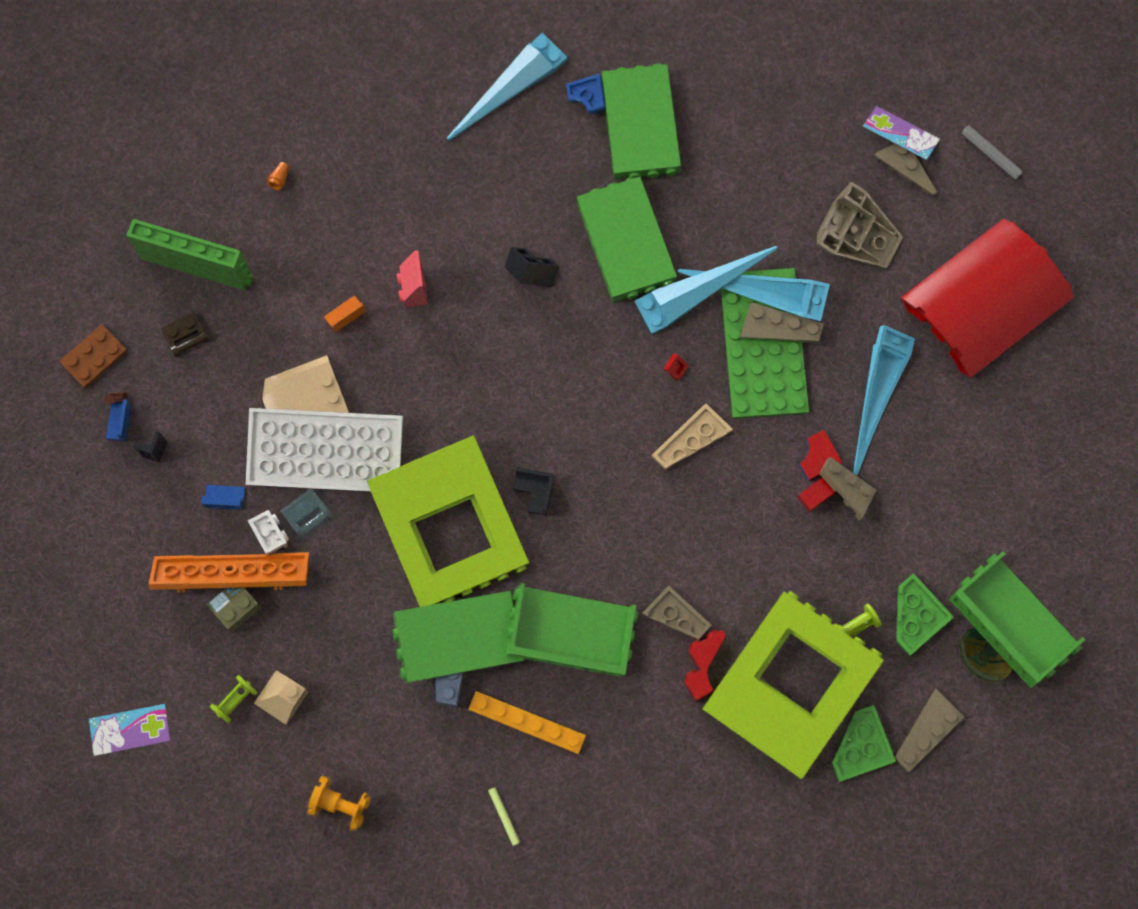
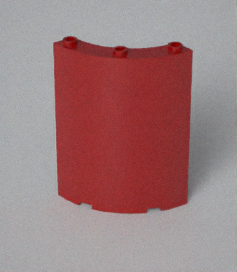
M1002 219L903 295L901 300L908 313L922 323L926 321L932 327L930 331L941 343L945 341L951 349L948 353L959 372L971 378L1068 303L1074 296L1071 292V285L1064 279L1057 266L1050 259L1047 250L1042 246L1040 247L1029 235L1018 228L1014 222Z

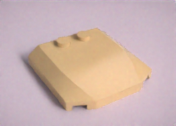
M327 355L265 379L262 400L266 409L349 413Z

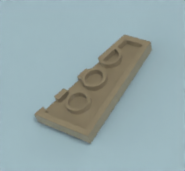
M751 302L740 339L751 338L756 340L770 339L775 341L788 340L818 343L824 323Z
M936 688L894 757L907 773L964 718Z

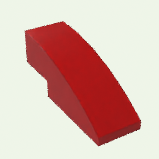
M821 478L800 493L797 499L808 513H811L838 492H834L828 483Z

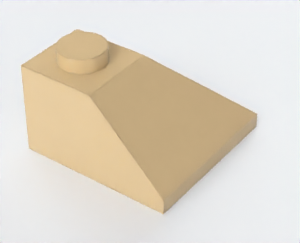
M275 671L254 704L287 725L308 694V691L287 676Z

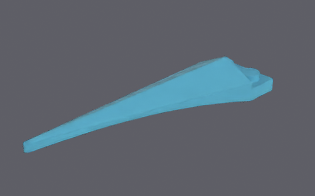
M542 33L531 44L526 46L447 137V140H452L500 105L555 72L568 60L567 56Z
M778 246L651 291V293L635 300V304L650 333L653 335L669 327L723 286L776 251Z
M678 269V272L691 277L706 272ZM741 274L722 288L793 315L821 322L830 284L808 279Z
M886 325L880 326L876 344L873 345L853 474L856 476L859 473L885 407L911 357L915 338Z

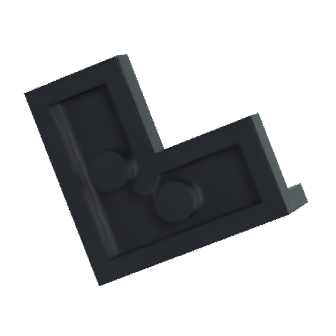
M511 247L505 264V268L521 284L552 287L559 266L551 258L535 257L528 249Z
M516 467L513 491L531 494L528 512L547 516L554 484V474Z

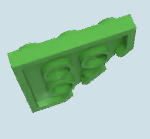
M914 573L898 586L896 642L908 656H911L954 618Z
M874 705L856 711L850 721L832 762L839 782L896 762Z

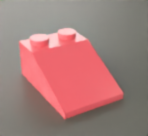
M416 250L399 266L400 273H397L398 284L402 285V291H399L400 302H404L405 308L428 305L423 267L419 251Z

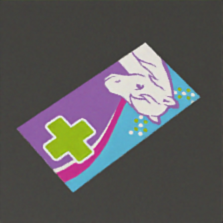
M878 106L875 107L863 127L926 160L939 141V138Z
M165 704L89 719L94 756L170 741Z

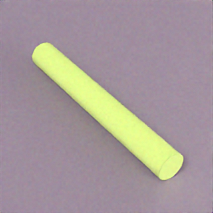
M496 788L488 790L512 845L519 844L518 836Z

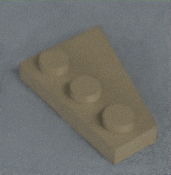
M829 457L819 474L834 492H838L844 498L843 502L847 507L850 506L855 511L856 518L861 520L876 489Z
M669 585L642 613L643 616L696 640H699L712 626Z

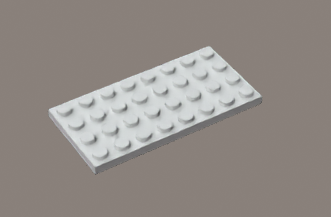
M249 408L246 485L370 491L367 480L401 466L403 416Z

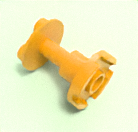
M322 776L319 779L320 787L315 786L308 804V808L311 809L307 811V814L316 817L321 808L332 813L338 810L353 816L350 831H354L358 827L360 828L364 820V816H362L363 810L368 808L371 797H368V793H364L358 805L341 799L342 794L329 789L331 779Z

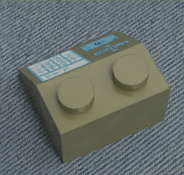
M244 587L225 588L207 603L208 607L231 633L261 608Z

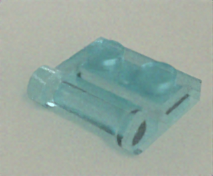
M312 488L280 510L301 539L306 536L305 533L317 524L332 516ZM318 508L322 511L301 528L298 526L300 521Z

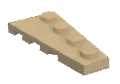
M705 403L652 454V458L666 470L731 433L733 429Z

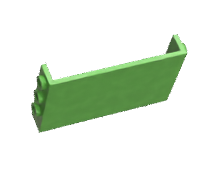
M667 64L602 71L614 180L647 176L648 178H656L659 175L674 176L680 173L681 164Z
M630 177L625 182L611 183L606 188H596L591 190L590 193L577 196V205L612 303L626 298L629 300L635 299L639 296L638 294L645 292L649 294L657 288L676 283L677 275L640 177Z
M136 219L132 220L126 236L142 260L245 291L247 286L252 284L253 275L241 251Z
M1004 552L998 556L993 554L986 561L988 565L978 567L973 572L975 576L972 579L969 577L964 579L960 583L962 587L949 600L1022 680L1032 688L1044 677L1046 679L1050 678L1056 672L1054 668L1057 665L1062 667L1069 660L1067 656L1070 653L1074 656L1081 650L1080 644L1085 639L1082 637L1076 641L1004 564L1001 560L1005 555Z
M523 583L514 589L513 600H516L515 608L512 607L510 611V619L513 620L506 634V638L509 639L506 656L617 677L625 676L627 661H630L632 656V650L629 649L630 642H633L635 637V631L632 629L633 623H636L638 611H635L636 605L627 607L525 587Z
M501 592L394 612L395 629L392 632L394 641H398L399 646L396 649L398 661L401 660L403 668H400L401 679L405 680L406 684H410L411 682L514 662H523L524 659L506 656L509 643L506 634L513 620L510 619V611L513 607L511 592Z

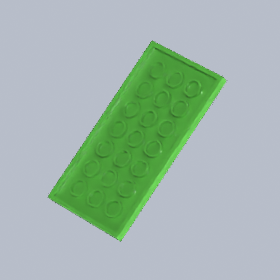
M795 268L746 271L742 273V275L796 279ZM721 288L732 419L808 414L809 407L802 342L775 341L770 339L756 340L751 338L740 339L751 302L782 312L785 311Z

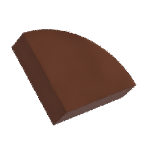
M127 392L108 393L104 397L105 404L121 402L123 399L127 400Z

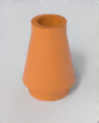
M280 162L267 178V184L270 188L279 191L285 186L287 173L290 168L288 164Z

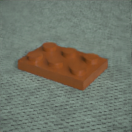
M101 324L59 362L86 389L128 351Z

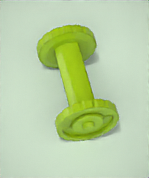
M869 604L864 605L865 612L842 626L849 631L848 636L853 637L872 624L876 628L881 626L878 615Z
M239 675L236 677L239 684L218 706L214 704L209 706L217 713L216 716L221 717L228 724L231 722L228 716L249 693L254 695L258 693L250 686L251 683L249 681L246 682ZM243 688L245 690L244 694L240 695L238 689Z

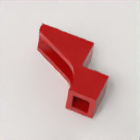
M713 630L706 635L707 639L702 642L699 639L689 645L691 648L688 649V653L699 671L693 670L686 674V679H684L683 683L695 702L713 693L707 671L724 641L725 633L723 630Z

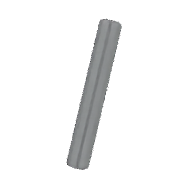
M968 125L964 128L962 134L1014 179H1017L1022 174V170L971 126Z

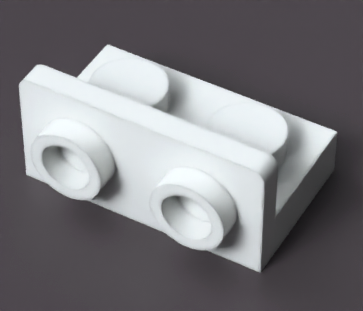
M269 510L248 520L266 555L282 547L284 549L288 547L286 541L289 539L284 530H279L277 525L280 522L275 514L271 515Z

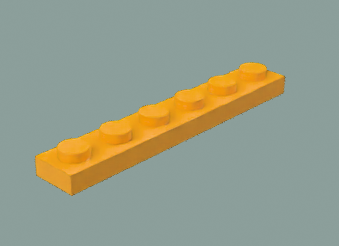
M477 691L468 709L578 755L586 737L584 734Z

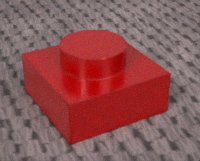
M673 353L664 370L673 379L679 381L689 365L678 354Z

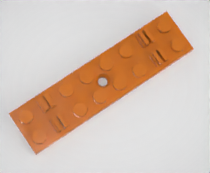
M309 552L270 553L268 555L154 556L149 588L150 590L177 589V592H180L182 589V592H185L186 589L274 587V590H278L279 586V589L283 590V586H307L310 555Z

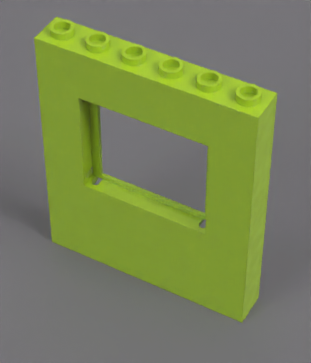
M474 435L367 480V484L420 607L454 601V597L462 594V597L473 593V588L478 586L480 589L491 585L490 581L494 579L501 581L509 577L508 573L515 571L517 574L527 569L526 566L529 565V561ZM471 499L491 548L435 571L415 523Z
M784 591L703 707V710L802 779L884 660L880 658L882 654L874 648L869 650L864 647V641L858 637L853 639L848 636V630L840 625L838 627L832 625V619L823 613L821 616L814 612L816 608L807 602L803 605L798 601L799 597L791 591L787 594ZM790 633L842 668L811 714L760 679Z

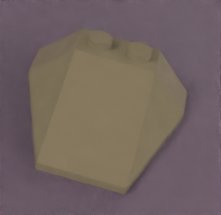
M851 181L835 199L817 232V245L832 255L886 269L903 236L871 196Z

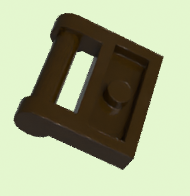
M195 312L160 328L175 358L180 356L181 352L201 342L209 341ZM199 332L200 335L176 347L175 343Z

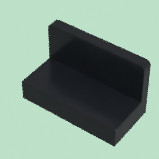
M156 431L151 445L136 441L133 448L141 457L160 463L167 440L160 432Z

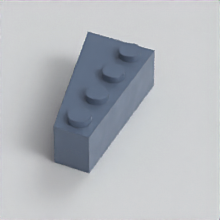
M465 672L435 677L436 702L438 705L458 708Z

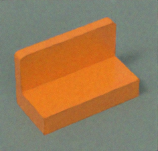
M354 295L325 315L324 318L336 333L364 314L366 310L362 302L360 303Z

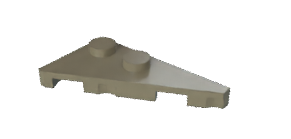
M895 143L874 153L875 159H879L887 164L888 168L897 171L900 176L909 182H914L927 194L932 196L937 194L913 152Z

